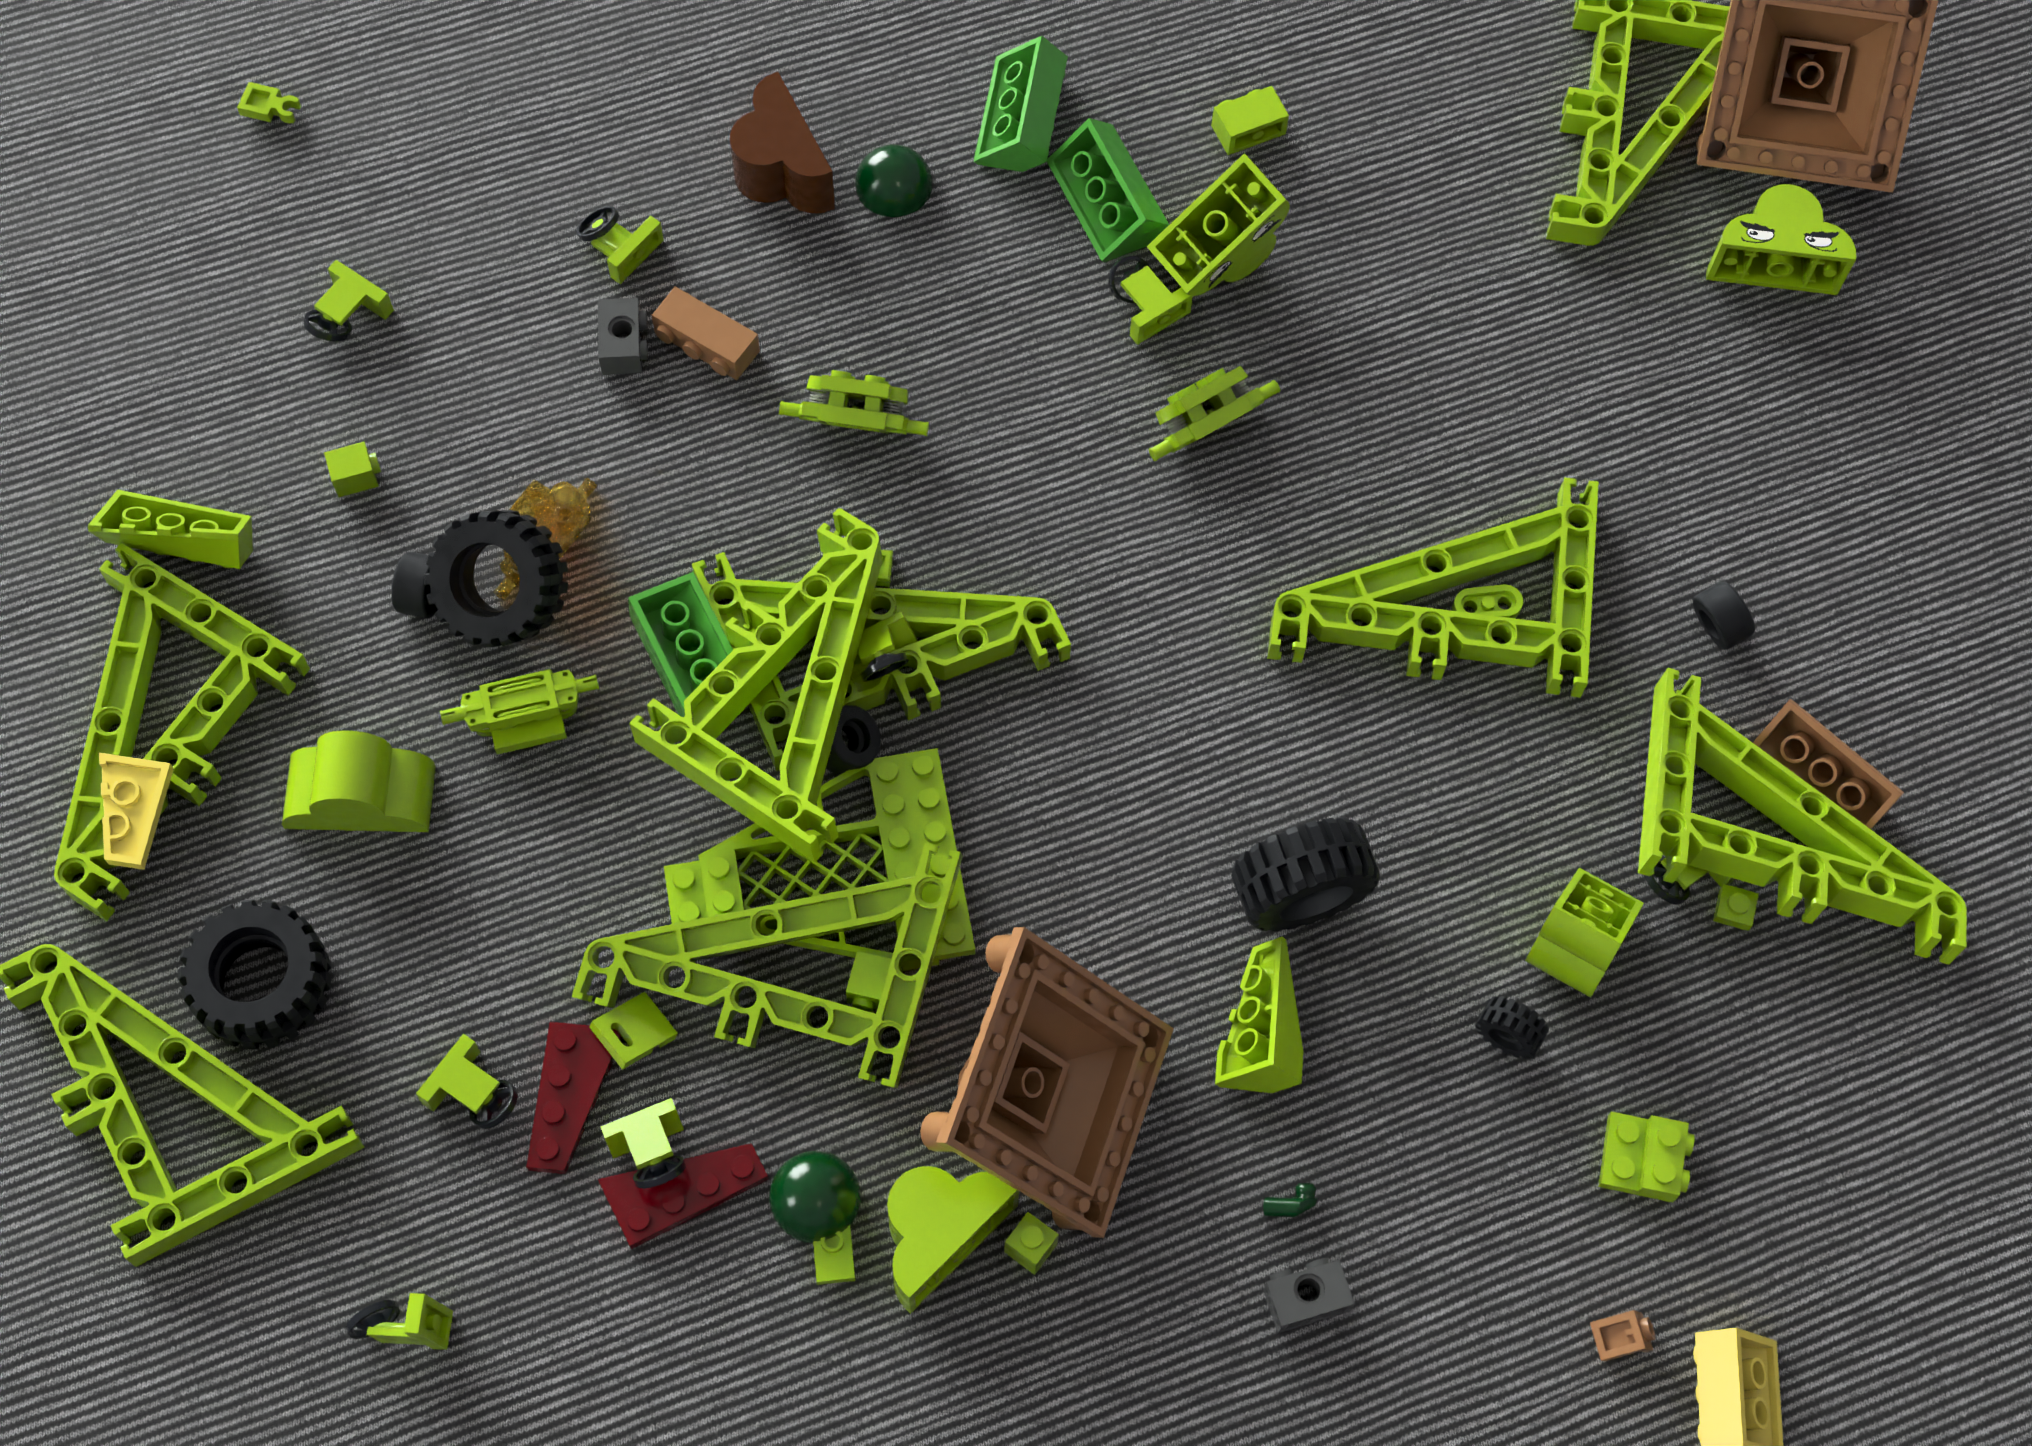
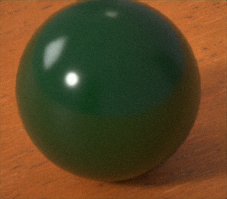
M897 144L884 145L871 151L860 163L855 177V189L861 203L870 211L886 217H901L916 212L928 201L933 188L932 174L923 157L913 149Z
M822 1151L800 1153L786 1161L774 1176L770 1188V1208L777 1224L791 1237L807 1243L821 1241L823 1237L827 1240L836 1236V1232H843L854 1222L861 1202L859 1182L850 1166L841 1158L831 1153Z

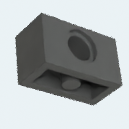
M638 298L598 299V359L602 375L643 373L642 360H648L647 339L642 340V331H648L647 311L640 310ZM620 335H629L625 338H619Z
M1321 1258L1306 1264V1270L1292 1273L1291 1269H1285L1269 1276L1270 1281L1266 1282L1263 1292L1277 1334L1351 1311L1355 1303L1340 1260L1329 1263L1327 1258ZM1301 1285L1311 1286L1316 1291L1317 1299L1314 1301L1303 1300L1299 1296L1297 1288Z

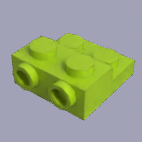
M1611 1111L1607 1119L1598 1187L1673 1203L1680 1196V1192L1686 1193L1689 1186L1690 1171L1683 1169L1685 1156L1690 1157L1694 1147L1695 1137L1694 1134L1688 1133L1689 1123L1653 1115L1649 1119Z

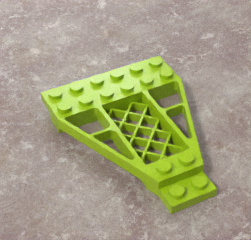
M938 748L875 758L869 765L860 769L848 770L821 785L816 805L823 810V798L862 776H868L876 815L872 820L837 825L839 837L833 844L827 841L826 836L815 830H807L805 832L809 836L811 834L817 836L819 847L823 851L827 847L840 856V859L831 870L817 861L814 863L775 836L753 839L766 831L756 823L698 855V861L664 866L672 924L751 909L749 906L759 893H762L776 904L786 902L785 900L795 887H798L810 896L821 895L831 881L847 890L859 887L867 875L880 883L912 877L916 874L925 842L939 846L936 855L932 854L928 875L943 879L951 859L947 858L950 849L957 851ZM794 815L785 816L783 819H788ZM879 836L881 844H879L870 837ZM853 840L846 851L835 844ZM861 842L876 850V853L867 864L852 855ZM782 852L775 862L763 856ZM790 853L805 862L795 876L780 867ZM882 855L886 877L872 869ZM746 858L738 868L737 859ZM755 859L769 868L759 882L744 873ZM847 861L861 870L852 884L837 875ZM811 867L826 876L816 890L801 881ZM960 868L932 966L939 965V960L975 954V944ZM775 873L790 882L780 896L765 887ZM740 879L754 888L744 902ZM929 884L922 891V899L926 903H934L941 896L940 886L936 884ZM767 916L761 921L760 931L764 936H769L776 931L774 929H777V920L774 916ZM904 916L894 921L897 938ZM844 932L838 933L839 942L814 937L783 943L855 958L857 950L887 958H892L893 955L891 952L846 944ZM910 955L902 961L901 967H903V971L917 969L921 967V962L917 956Z

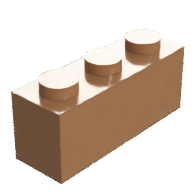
M676 286L652 314L654 331L660 340L667 344L672 342L679 346L689 357L695 360H703L722 376L728 375L738 380L760 352L757 333Z

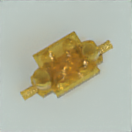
M585 478L578 489L568 482L557 483L552 489H549L534 479L509 510L518 511L520 516L530 515L537 519L536 527L546 526L552 532L549 540L552 543L559 542L563 550L562 553L558 554L561 559L592 520L590 515L591 508L586 500L597 488V485L592 480L590 481L589 478ZM504 550V560L499 566L505 578L493 592L498 598L501 597L505 601L514 588L520 586V578L514 560Z

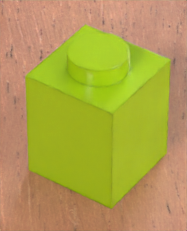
M365 441L324 452L331 481L338 498L379 487L376 473L381 472L376 452L369 454Z
M857 950L846 988L847 1003L852 1004L854 1008L873 1012L874 1009L877 1010L892 958Z
M1027 1212L1005 1241L1004 1253L1035 1275L1057 1246L1059 1234Z

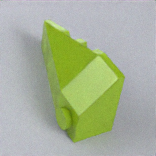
M1281 936L1252 948L1240 984V988L1244 991L1238 1009L1231 1010L1228 1020L1233 1024L1228 1039L1221 1040L1217 1051L1215 1085L1218 1087L1275 1093L1302 1084L1303 1045L1287 941Z

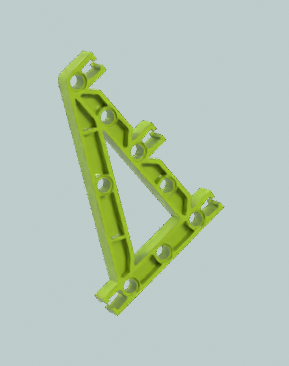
M1576 0L1574 8L1576 13L1572 29L1598 33L1594 42L1589 90L1568 87L1562 106L1563 117L1559 132L1585 136L1581 149L1576 197L1555 194L1549 212L1548 221H1550L1546 239L1586 246L1596 245L1603 240L1709 104L1729 6L1691 0ZM1631 38L1704 49L1624 152L1619 155Z
M1564 477L1558 492L1557 508L1282 593L1276 599L1271 618L1267 659H1281L1282 652H1279L1281 639H1278L1279 634L1296 636V641L1292 643V650H1294L1292 662L1302 663L1306 650L1308 629L1318 641L1395 650L1408 641L1406 676L1420 677L1421 669L1419 668L1422 657H1418L1419 651L1435 654V659L1432 662L1434 669L1431 679L1441 680L1447 666L1448 648L1458 659L1530 668L1547 659L1546 693L1560 694V684L1563 679V675L1559 674L1560 669L1572 670L1574 672V686L1571 690V697L1581 698L1588 684L1599 482L1589 480L1584 493L1579 494V501L1585 502V505L1573 504L1571 502V489L1577 486V480ZM1572 522L1577 523V524H1579L1582 528L1574 527V526H1572L1570 523H1572ZM1554 552L1550 623L1400 604L1541 560L1549 553ZM1428 567H1437L1441 572H1432ZM1566 583L1574 584L1578 589H1571ZM1292 611L1296 613L1298 616L1291 618L1286 616L1283 612ZM1353 620H1362L1367 625L1358 626L1353 622ZM1423 628H1430L1436 634L1429 635L1423 631ZM1492 637H1500L1503 640H1505L1506 643H1497L1493 640ZM1562 646H1571L1576 652H1568Z
M838 508L833 513L836 529L834 533L829 531L831 528L826 523H823L817 529L820 551L825 553V555L778 603L779 618H774L747 601L741 607L745 620L743 628L737 625L739 620L735 617H732L725 624L729 643L735 649L684 700L685 716L681 717L653 698L647 704L651 718L649 725L654 729L660 725L661 729L654 731L643 725L644 718L636 715L629 723L635 743L814 863L822 856L824 851L819 847L817 836L814 834L809 836L805 833L807 829L811 828L826 836L827 841L831 844L839 837L835 818L817 807L816 802L882 564V552L877 531L841 508ZM817 633L781 759V779L778 781L717 741L716 738ZM732 778H738L737 780H734V781H728V780H730V779H732ZM795 815L792 818L783 819L785 816Z
M120 543L115 551L122 561L120 564L122 568L128 570L131 566L133 567L130 574L124 576L112 569L114 564L109 560H106L99 568L108 585L120 591L122 597L54 870L55 880L65 893L105 921L109 920L115 909L110 905L107 906L101 899L94 900L91 897L96 893L98 887L101 885L106 886L108 891L113 894L115 892L123 901L130 892L121 880L104 870L119 866L109 865L104 860L102 823L104 806L103 797L101 796L102 767L99 764V753L132 757L162 633L160 619L167 620L226 657L143 758L166 763L170 760L178 759L176 764L172 766L174 770L168 788L199 807L207 798V794L200 791L194 783L189 785L185 781L191 772H197L204 778H207L210 784L215 787L222 778L215 767L199 756L210 754L256 698L258 695L256 678L262 679L289 696L296 687V683L290 680L285 672L281 671V673H278L276 671L279 664L285 662L297 668L302 676H305L310 670L302 653L123 543ZM154 582L150 587L143 588L147 583ZM210 616L208 620L199 622L202 617ZM267 650L264 655L254 657L258 651ZM223 704L218 711L209 712L213 706ZM120 724L117 730L108 732L113 725ZM167 794L165 797L161 814L168 806ZM84 873L80 881L71 883L76 874Z
M725 552L715 555L717 568L714 569L716 576L723 575L725 580L717 581L714 584H709L705 578L704 568L707 566L704 560L692 563L693 572L727 639L725 624L732 617L738 619L739 623L737 625L743 628L745 620L741 607L747 601L778 619V603L797 584L793 582L736 579ZM875 588L864 629L902 611L916 637L928 638L890 652L893 654L906 653L909 661L904 666L881 678L864 682L860 674L868 667L869 663L854 665L847 689L850 695L845 698L843 706L856 705L864 710H869L884 704L890 690L894 689L909 721L921 715L919 708H917V702L915 698L911 699L909 691L922 687L926 693L931 711L941 708V694L933 677L945 681L1013 655L1021 639L1024 641L1039 671L1050 666L1048 652L1046 648L1042 649L1040 642L1051 638L1058 649V657L1061 662L1070 659L1071 643L1054 607L1043 598ZM727 598L732 600L727 605L718 604V601ZM878 608L888 610L887 613L882 615L875 614L873 611ZM1037 617L1043 619L1045 622H1043L1042 624H1033L1029 620ZM976 642L981 646L976 649H969L965 647V644ZM907 666L915 669L910 674L902 673L899 670ZM778 675L748 705L776 771L780 770L783 751L782 749L778 750L776 742L788 738L802 689L801 685L784 691ZM774 716L784 718V720L779 724H770L769 722H767L770 718Z
M1667 668L1654 687L1638 867L1639 874L1652 876L1654 874V867L1660 861L1662 855H1664L1667 859V871L1663 875V881L1673 883L1687 866V863L1696 868L1761 887L1778 881V915L1791 917L1793 909L1804 897L1805 913L1802 915V922L1812 924L1822 911L1829 906L1900 928L1914 921L1915 955L1930 957L1931 950L1942 941V954L1939 957V962L1949 965L1966 948L1967 909L1963 898L1957 892L1699 704L1701 677L1691 675L1684 687L1675 693L1674 679H1679L1680 672ZM1695 764L1806 846L1691 813Z
M925 842L916 874L912 877L594 940L588 945L584 953L572 997L592 1002L593 996L587 993L595 973L607 975L603 998L596 997L594 1003L614 1008L625 974L632 985L714 1007L724 1001L714 1035L715 1038L733 1042L734 1036L728 1034L735 1014L739 1012L749 1015L745 1039L738 1037L737 1044L747 1047H756L765 1012H767L774 1025L855 1047L868 1040L858 1078L875 1082L877 1076L870 1074L878 1052H882L887 1055H893L890 1078H882L881 1084L898 1088L963 855L959 851L950 849L947 858L951 859L945 877L940 879L936 876H930L928 873L932 854L936 855L939 846ZM929 884H936L941 889V896L934 903H926L922 899V891ZM774 916L777 920V929L773 934L764 936L760 931V923L765 917ZM904 916L876 1014L695 963L697 960L890 923ZM611 948L614 953V961L609 967L602 968L599 965L598 956L602 950ZM915 955L920 959L921 967L915 975H905L901 969L902 961L907 956ZM675 968H682L685 973V981L680 987L673 988L668 981L669 974ZM751 987L755 990L757 998L754 1005L744 1008L739 1002V995L742 990ZM818 1007L825 1008L828 1013V1021L821 1028L813 1027L810 1022L811 1012ZM889 1027H895L900 1033V1041L893 1048H886L881 1042L883 1031Z
M43 944L0 965V979L7 985L3 988L7 998L19 1010L39 1000L42 1001L71 1067L82 1077V1079L51 1094L55 1104L64 1111L61 1117L65 1126L77 1137L99 1125L131 1198L140 1206L145 1207L110 1225L114 1235L124 1243L120 1248L125 1259L133 1266L137 1267L365 1148L354 1129L347 1131V1136L329 1144L326 1143L325 1138L344 1125L347 1128L353 1125L342 1105L307 1122L60 948L52 944ZM57 962L54 970L44 973V969L48 964ZM33 974L30 980L16 987L15 981ZM83 1023L86 1024V1028L81 1034L72 1036L75 1027ZM110 1034L266 1145L177 1190L106 1035ZM186 1051V1055L181 1062L171 1064V1059L177 1052ZM111 1086L116 1087L114 1094L110 1098L101 1100V1095L105 1089ZM90 1099L91 1104L70 1117L69 1114L73 1113L71 1107ZM311 1142L318 1143L317 1149L312 1155L301 1156L305 1145ZM145 1150L143 1160L138 1164L131 1165L130 1161L133 1154L137 1151ZM247 1179V1185L244 1190L239 1193H231L232 1186L237 1180ZM174 1215L176 1217L174 1225L168 1230L161 1231L162 1221L166 1217ZM149 1229L151 1232L150 1237L129 1248L128 1245L132 1243L131 1236Z

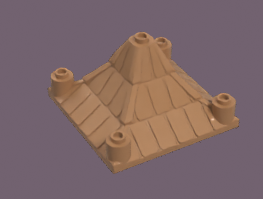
M1731 0L1704 130L1696 141L1698 153L1696 164L1893 193L1938 0Z
M1014 927L1012 934L996 935L987 944L985 952L986 961L994 972L1001 973V975L998 977L991 996L990 1005L987 1007L979 1036L975 1040L970 1057L960 1071L957 1096L953 1101L950 1112L936 1111L929 1113L921 1125V1139L929 1150L955 1152L1011 1187L1021 1191L1034 1201L1041 1203L1052 1211L1053 1220L1059 1228L1084 1231L1092 1237L1104 1238L1174 1028L1025 927Z

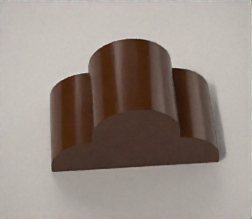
M779 72L772 73L763 78L753 92L754 111L741 116L734 123L730 131L729 139L736 186L744 196L757 202L769 203L786 198L792 206L803 212L817 214L835 209L833 171Z

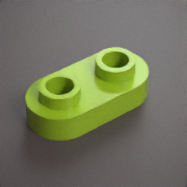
M1506 584L1466 588L1456 595L1452 611L1467 612L1464 607L1469 606L1475 610L1473 612L1475 614L1516 618L1523 606V597L1517 588ZM1505 603L1509 609H1502L1498 604Z

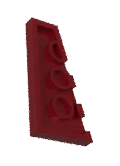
M549 1023L526 1165L528 1171L566 1174L585 1130L584 1126L590 1111L593 1110L599 1097L598 1092L613 1063V1057L589 1028L590 1025ZM612 1029V1031L622 1042L623 1037L620 1035V1033L617 1030Z
M752 1143L684 1159L686 1169L680 1175L666 1183L651 1188L636 1187L633 1176L638 1170L598 1179L630 1248L633 1249L769 1180Z

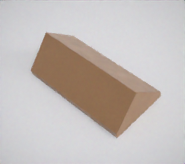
M1792 699L1783 706L1753 742L1871 830L1904 793Z

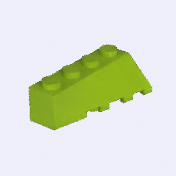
M117 490L88 524V531L106 543L116 545L123 543L129 548L151 551L158 555L186 558L193 562L201 561L216 564L224 568L240 569L253 552L252 516Z

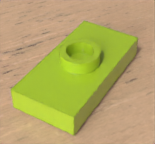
M850 1225L843 1232H836V1236L825 1240V1237H823L821 1241H813L817 1285L855 1281Z

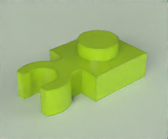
M248 82L237 106L241 116L270 123L274 115L279 116L285 123H294L293 112L286 110L289 108L300 110L301 108L297 97L292 95L282 97L280 89L253 82Z

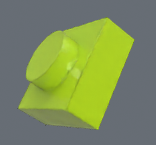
M1723 884L1719 890L1713 921L1749 931L1753 925L1759 893Z

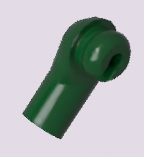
M1299 1183L1295 1188L1296 1196L1292 1198L1265 1197L1263 1205L1264 1216L1297 1217L1316 1205L1318 1199L1315 1196V1185L1312 1183Z

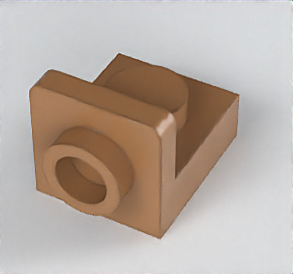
M1632 1310L1590 1322L1601 1361L1605 1362L1641 1351L1645 1353L1653 1351L1651 1341L1656 1339L1654 1328L1649 1317L1644 1318L1641 1312Z

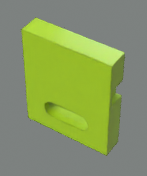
M646 992L592 1020L589 1027L622 1070L651 1054L654 1047L659 1045L661 1048L672 1042L678 1034ZM612 1029L617 1030L629 1046L623 1045Z

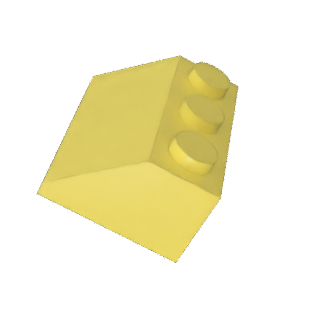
M1739 1328L1696 1332V1346L1694 1347L1693 1355L1697 1364L1698 1385L1696 1386V1399L1699 1403L1700 1424L1698 1426V1438L1701 1446H1784L1777 1341Z

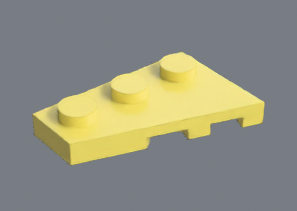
M99 753V764L102 767L101 796L103 797L104 817L102 818L104 860L109 865L145 870L174 768L170 763Z

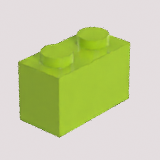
M1273 86L1261 90L1255 89L1245 96L1234 100H1225L1218 106H1215L1211 126L1227 155H1231L1285 135L1289 114Z

